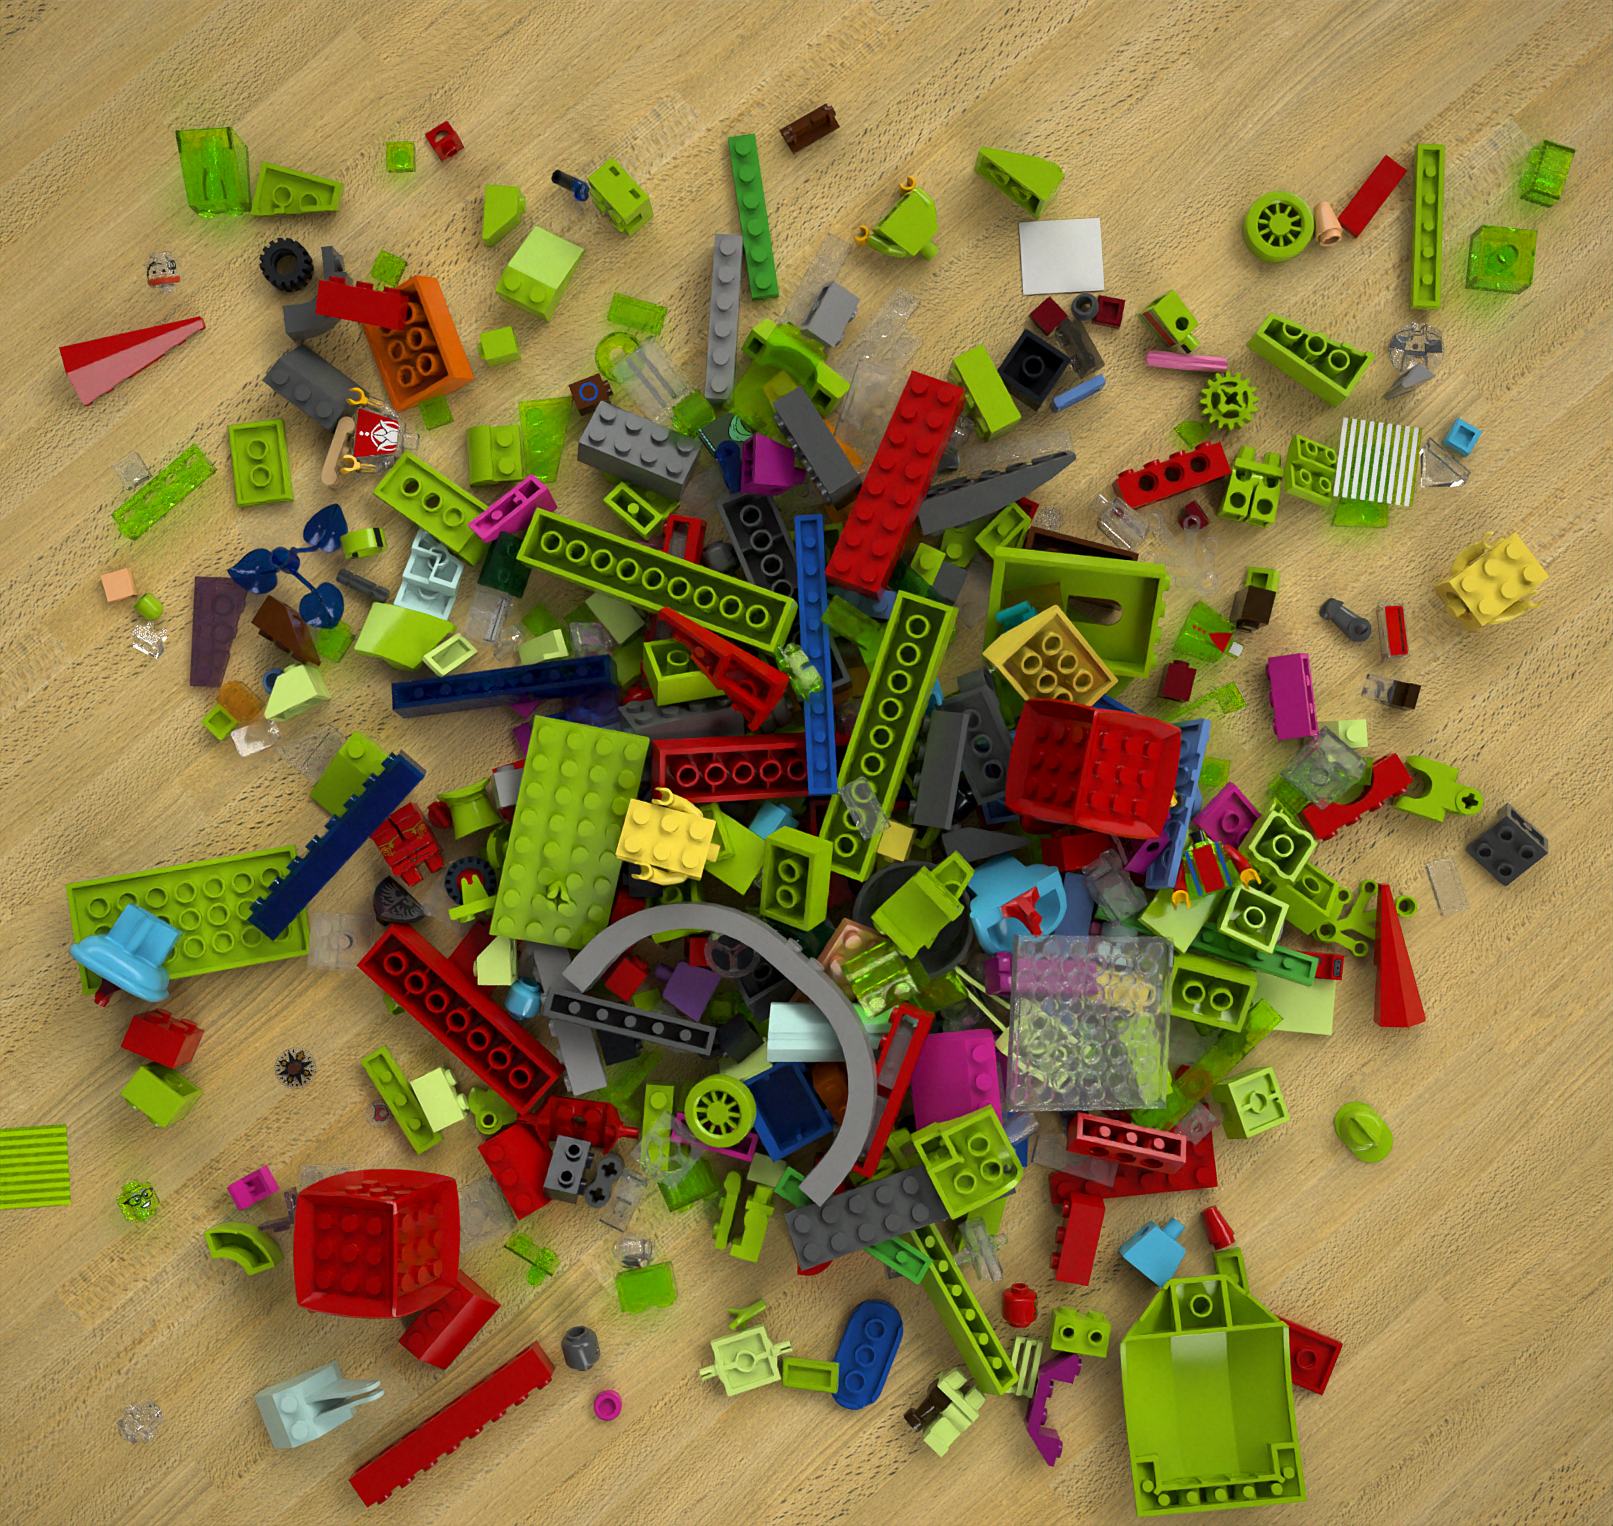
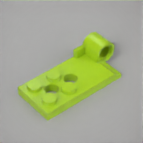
M407 450L404 451L372 492L381 501L440 541L441 544L471 567L478 563L491 546L488 542L484 543L467 525L489 507ZM417 482L419 487L416 492L411 494L405 492L407 484ZM431 497H439L440 503L436 508H427V501Z

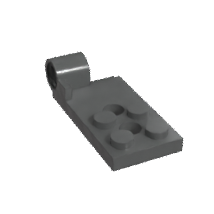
M986 667L959 676L957 684L960 694L941 700L942 705L940 706L934 704L937 711L970 714L961 767L978 806L1005 797L1009 760L1013 745L1012 738L998 709L1001 704L995 693L993 677ZM976 739H986L990 745L989 750H980L976 746ZM991 763L998 765L1001 774L999 776L990 775L987 771V765Z

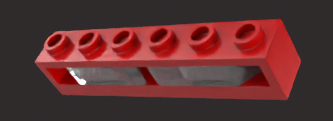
M669 514L668 521L665 520L662 535L665 537L664 548H660L659 551L700 565L707 522L700 518ZM649 612V618L652 619L650 630L646 631L645 643L672 639L675 633L665 620L660 621L657 618V614ZM642 658L640 664V672L643 673L642 679L647 680L646 674L643 669Z
M903 1002L898 1008L894 1006L888 1023L892 1024L889 1034H883L878 1049L882 1052L879 1060H875L877 1099L871 1130L860 1155L851 1169L852 1171L870 1179L876 1173L936 1014L907 1002Z

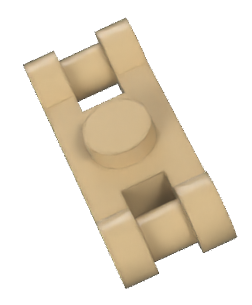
M348 416L342 417L338 422L320 476L321 481L333 490L340 489L344 484L340 469L344 468L345 463L347 464L348 462L340 461L339 459L345 455H352V448L350 447L353 438L356 437L357 422Z

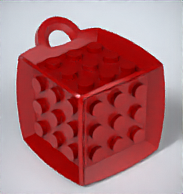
M1028 699L1024 705L1012 745L1006 782L1005 807L1019 814L1022 829L1029 834H1048L1061 829L1067 824H1073L1114 836L1157 840L1163 830L1176 784L1181 747V729L1165 721L1129 712L1097 709L1060 699ZM1035 819H1037V820H1042V821H1047V822H1045V823H1039V822L1035 821Z
M368 1169L334 1175L318 1181L299 1192L293 1232L294 1284L298 1306L307 1309L310 1314L319 1312L348 1318L394 1319L431 1306L456 1287L460 1254V1210L457 1184L454 1178L415 1170Z

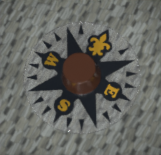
M293 1047L286 1049L278 1056L275 1062V1075L278 1081L287 1088L299 1089L305 1087L313 1080L316 1073V1062L313 1056L303 1048Z

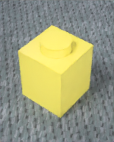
M895 819L887 820L877 853L884 855L883 860L890 863L908 860L919 828Z

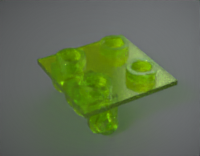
M513 1232L504 1248L532 1264L526 1275L527 1283L531 1286H538L542 1283L546 1274L552 1277L560 1263V1260L556 1258L557 1254L546 1247L539 1248L533 1244V1239L528 1235Z

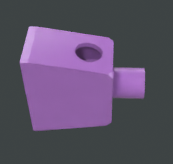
M681 959L675 969L660 962L653 977L667 984L662 996L694 1021L698 1022L723 972L706 966H689L684 959Z

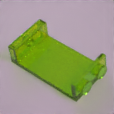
M789 321L787 324L778 323L722 405L724 409L770 439L777 433V430L774 429L777 423L772 416L776 411L772 403L800 385L803 387L821 360L825 361L828 358V355L822 352L824 346L812 338L807 341L800 336L802 330Z
M1232 681L1216 687L1158 720L1168 723L1213 698H1216L1224 714L1238 711L1246 707L1247 704L1235 682Z

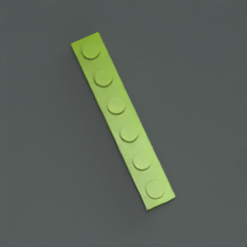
M1417 144L1414 147L1409 309L1437 310L1440 308L1445 145Z

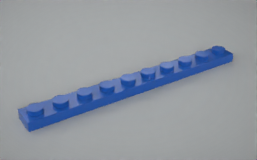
M823 514L794 516L808 793L809 796L838 795L827 579L824 574L826 560Z

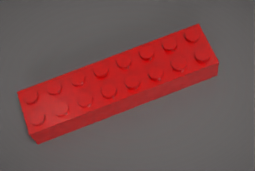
M913 370L911 371L824 572L828 583L872 600L881 601L966 402L964 388Z
M853 730L835 731L837 778ZM805 732L652 740L651 795L654 799L661 800L662 793L659 790H655V788L660 787L668 788L673 794L685 798L691 803L809 796Z
M409 923L392 924L356 965L522 1116L566 1069V1066L560 1064L559 1060Z

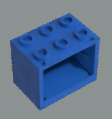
M773 1062V1067L742 1082L754 1097L757 1111L754 1128L773 1163L833 1130L832 1121L835 1118L820 1099L819 1094L814 1088L812 1077L809 1078L807 1075V1062Z

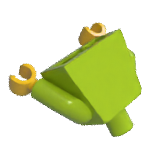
M909 176L907 177V183L911 187H905L902 183H899V191L903 197L872 229L874 234L870 235L868 228L865 225H860V231L866 233V235L862 238L856 235L853 236L858 245L864 246L867 244L870 248L896 258L913 257L919 251L929 261L939 251L930 240L939 230V226L936 223L935 203L920 187H916L915 178Z

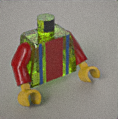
M1199 830L1188 834L1193 850L1182 853L1183 859L1180 861L1171 899L1174 910H1177L1179 902H1186L1188 909L1191 907L1190 900L1193 901L1244 885L1245 889L1249 890L1248 882L1255 879L1258 884H1261V880L1244 855L1231 845H1223L1221 841L1209 844L1205 830Z

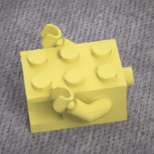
M1486 532L1480 543H1473L1457 555L1449 569L1450 575L1433 587L1446 603L1445 608L1448 614L1454 619L1457 618L1466 631L1483 627L1485 624L1496 625L1509 622L1527 612L1528 608L1537 609L1542 606L1544 599L1538 603H1533L1530 601V597L1538 593V590L1532 589L1549 578V576L1516 532L1505 540L1503 537L1498 539L1491 545L1486 542V538L1494 532ZM1528 593L1526 600L1523 601L1520 599Z
M655 788V790H659L662 793V799H652L653 804L631 798L615 855L619 860L641 866V874H632V878L647 880L663 886L683 883L686 878L700 881L705 861L716 862L720 845L711 843L716 821L703 818L701 810L687 799L673 794L668 788Z

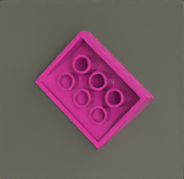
M984 1028L928 1034L911 1079L916 1131L934 1122L941 1123L964 1116L989 1104L992 1105L1003 1127L992 1029Z

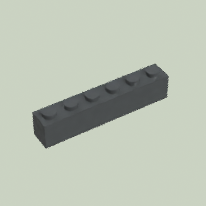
M554 987L548 988L541 1014L544 1017L703 1056H710L716 1032L715 1027Z

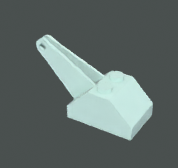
M335 1360L261 1390L254 1397L274 1449L294 1448L321 1437L351 1419L357 1412L356 1405L373 1401L384 1395L385 1392L383 1388L375 1389L381 1385L380 1379H344L338 1362Z

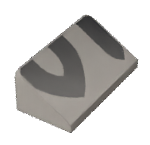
M1420 363L1415 364L1398 377L1384 395V398L1389 400L1411 392L1433 378L1434 374Z

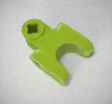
M1407 756L1405 766L1422 777L1424 790L1415 799L1407 796L1395 797L1391 805L1394 809L1438 823H1443L1446 812L1464 816L1474 815L1481 811L1484 804L1482 794L1475 788L1456 783L1459 769L1421 756ZM1463 797L1469 802L1468 806L1462 802Z

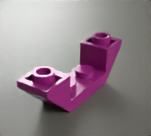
M1062 1351L1038 1367L1032 1398H1029L1024 1424L1027 1432L1048 1466L1054 1467L1056 1458L1061 1457L1063 1442L1060 1440L1057 1430L1040 1426H1044L1047 1419V1408L1044 1407L1046 1399L1051 1398L1054 1382L1051 1379L1073 1384L1075 1375L1079 1376L1082 1359L1079 1358L1078 1353Z

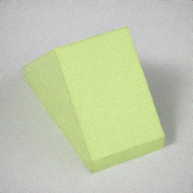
M458 632L424 655L421 660L442 680L449 682L478 651Z

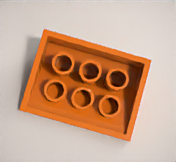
M415 275L396 287L401 289L400 295L409 296L405 330H394L361 323L395 413L403 412L452 393L475 380L437 278Z

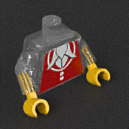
M360 388L349 389L357 394L358 399L354 401L348 398L346 402L349 405L362 404V407H357L353 453L339 459L340 461H347L350 464V468H341V473L349 474L356 470L357 473L377 475L392 468L404 453V449H419L420 435L418 433L406 432V423L400 418L399 412L380 399L364 395Z

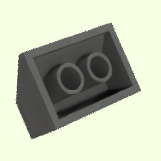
M304 344L280 357L262 380L333 435L339 420L345 416L352 418L361 406V404L349 405L346 402L348 398L354 401L358 399L357 394L349 389L360 388L364 392L365 397L370 394Z

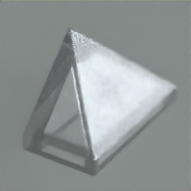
M1431 437L1425 441L1420 450L1422 487H1462L1467 482L1471 472Z

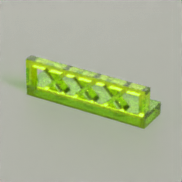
M193 444L111 514L113 519L120 525L118 530L126 538L136 541L218 469L200 448ZM196 454L199 459L187 468V460ZM171 474H180L175 480H173L168 486H166L167 477H169ZM150 492H159L145 505L146 495ZM129 510H139L126 522L122 518Z

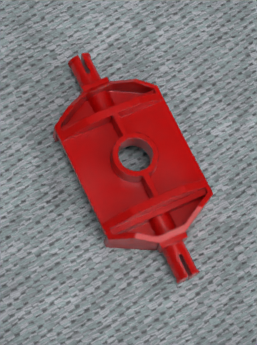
M549 1095L538 1110L535 1109L534 1114L525 1113L522 1116L517 1112L516 1123L530 1124L535 1127L536 1133L546 1148H548L549 1141H557L558 1135L591 1142L593 1147L604 1148L603 1155L605 1156L616 1144L618 1138L625 1137L638 1140L640 1128L623 1126L624 1121L620 1120L617 1108L612 1103ZM581 1116L586 1121L578 1122L573 1117Z

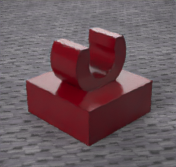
M1197 500L1185 506L1189 514L1178 520L1183 530H1186L1193 524H1196L1200 530L1211 523Z

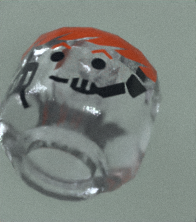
M167 251L149 254L150 258L144 262L148 285L151 288L159 289L160 294L177 292L176 287L184 283L180 259L172 256V252Z

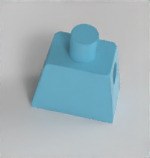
M1174 1217L1168 1221L1163 1229L1153 1221H1149L1120 1246L1118 1251L1122 1257L1162 1288L1166 1281L1172 1278L1185 1255L1186 1250L1176 1241L1185 1227Z

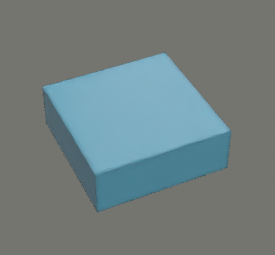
M1458 418L1454 421L1442 444L1466 457L1470 454L1482 431Z

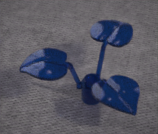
M335 503L321 509L307 522L303 531V538L308 544L313 545L312 547H291L290 550L285 547H277L272 552L263 548L255 549L227 570L228 574L239 586L255 594H266L272 591L278 583L276 573L282 571L285 574H292L311 591V593L304 595L300 601L299 612L302 619L310 626L332 630L339 624L343 616V595L335 585L329 582H324L315 589L309 581L298 573L300 558L297 554L315 552L318 548L324 552L331 553L341 548L340 537L348 533V525L340 505Z

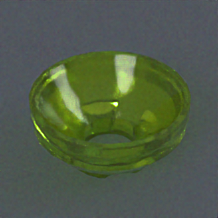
M617 331L607 334L600 340L595 350V363L598 371L605 378L613 382L624 383L633 380L640 374L645 363V353L642 344L636 337L627 332ZM615 348H620L625 353V360L620 365H615L610 360V352Z

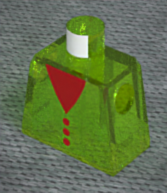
M1199 600L1193 604L1171 650L1215 663L1221 659L1223 653L1237 659L1244 645L1231 639L1236 626Z

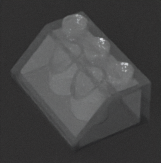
M859 359L833 435L836 441L876 455L909 375Z

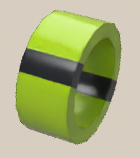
M382 528L361 529L340 537L343 555L346 559L369 557L388 549L384 529Z

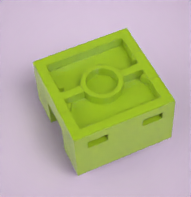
M613 157L587 178L589 185L592 187L588 192L593 197V204L601 213L604 211L608 213L612 218L610 219L611 224L619 233L624 231L631 237L654 216L648 195Z
M1272 1066L1251 1068L1209 1085L1214 1102L1220 1103L1225 1117L1222 1125L1227 1139H1247L1291 1120Z

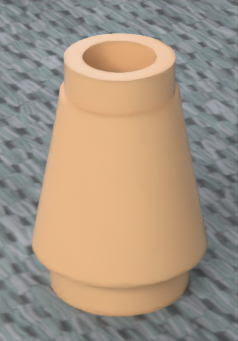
M1329 202L1317 204L1313 208L1315 239L1319 241L1321 246L1333 245L1342 239L1341 233L1343 229Z

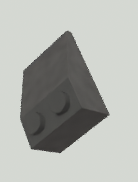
M960 823L952 824L951 830L942 829L943 833L938 835L944 859L957 850L967 863L1032 844L1030 838L971 827H961Z

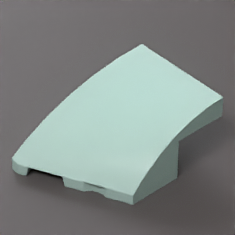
M419 527L411 547L412 553L402 575L403 581L393 605L416 610L448 621L461 583L464 564L455 556H452L443 544H439L429 533Z

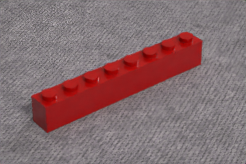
M536 1340L353 1472L348 1481L367 1508L375 1502L378 1505L382 1504L393 1494L391 1491L397 1486H400L401 1489L406 1487L415 1479L414 1474L421 1469L424 1472L428 1471L438 1462L437 1458L444 1453L447 1456L452 1454L461 1446L460 1441L467 1436L470 1439L477 1436L484 1429L483 1425L490 1420L493 1423L498 1421L507 1413L506 1408L513 1403L515 1406L523 1403L530 1396L528 1393L537 1387L538 1390H541L552 1381L551 1376L555 1366Z

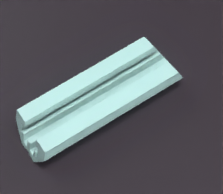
M771 1002L766 1062H846L836 1032L827 1017L815 1003ZM852 1003L867 1031L874 1058L878 1061L882 1052L878 1049L879 1043L884 1033L889 1034L892 1024L888 1023L890 1014L894 1006L898 1008L902 1003H894L892 1006H861L859 1003ZM905 1015L904 1023L908 1028L914 1029L917 1026L918 1019Z

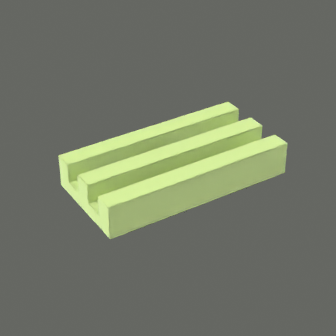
M1015 1335L1010 1361L1015 1369L1020 1344H1025L1019 1372L1020 1379L1017 1382V1386L1010 1387L1005 1393H1015L1018 1396L1025 1395L1027 1398H1032L1043 1342ZM1033 1345L1035 1349L1027 1388H1023L1031 1346Z

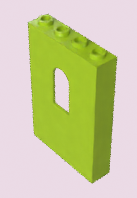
M996 546L983 652L1004 631V623H998L996 613L1024 601H1028L1030 607L1034 606L1038 614L1056 604L1066 615L1069 595L1110 599L1118 602L1123 610L1121 618L1116 623L1106 625L1079 621L1071 622L1113 675L1149 679L1150 669H1155L1157 663V653H1153L1155 643L1159 644L1162 628L1158 627L1159 617L1164 618L1166 601H1162L1163 591H1169L1171 576L1166 574L1165 564Z

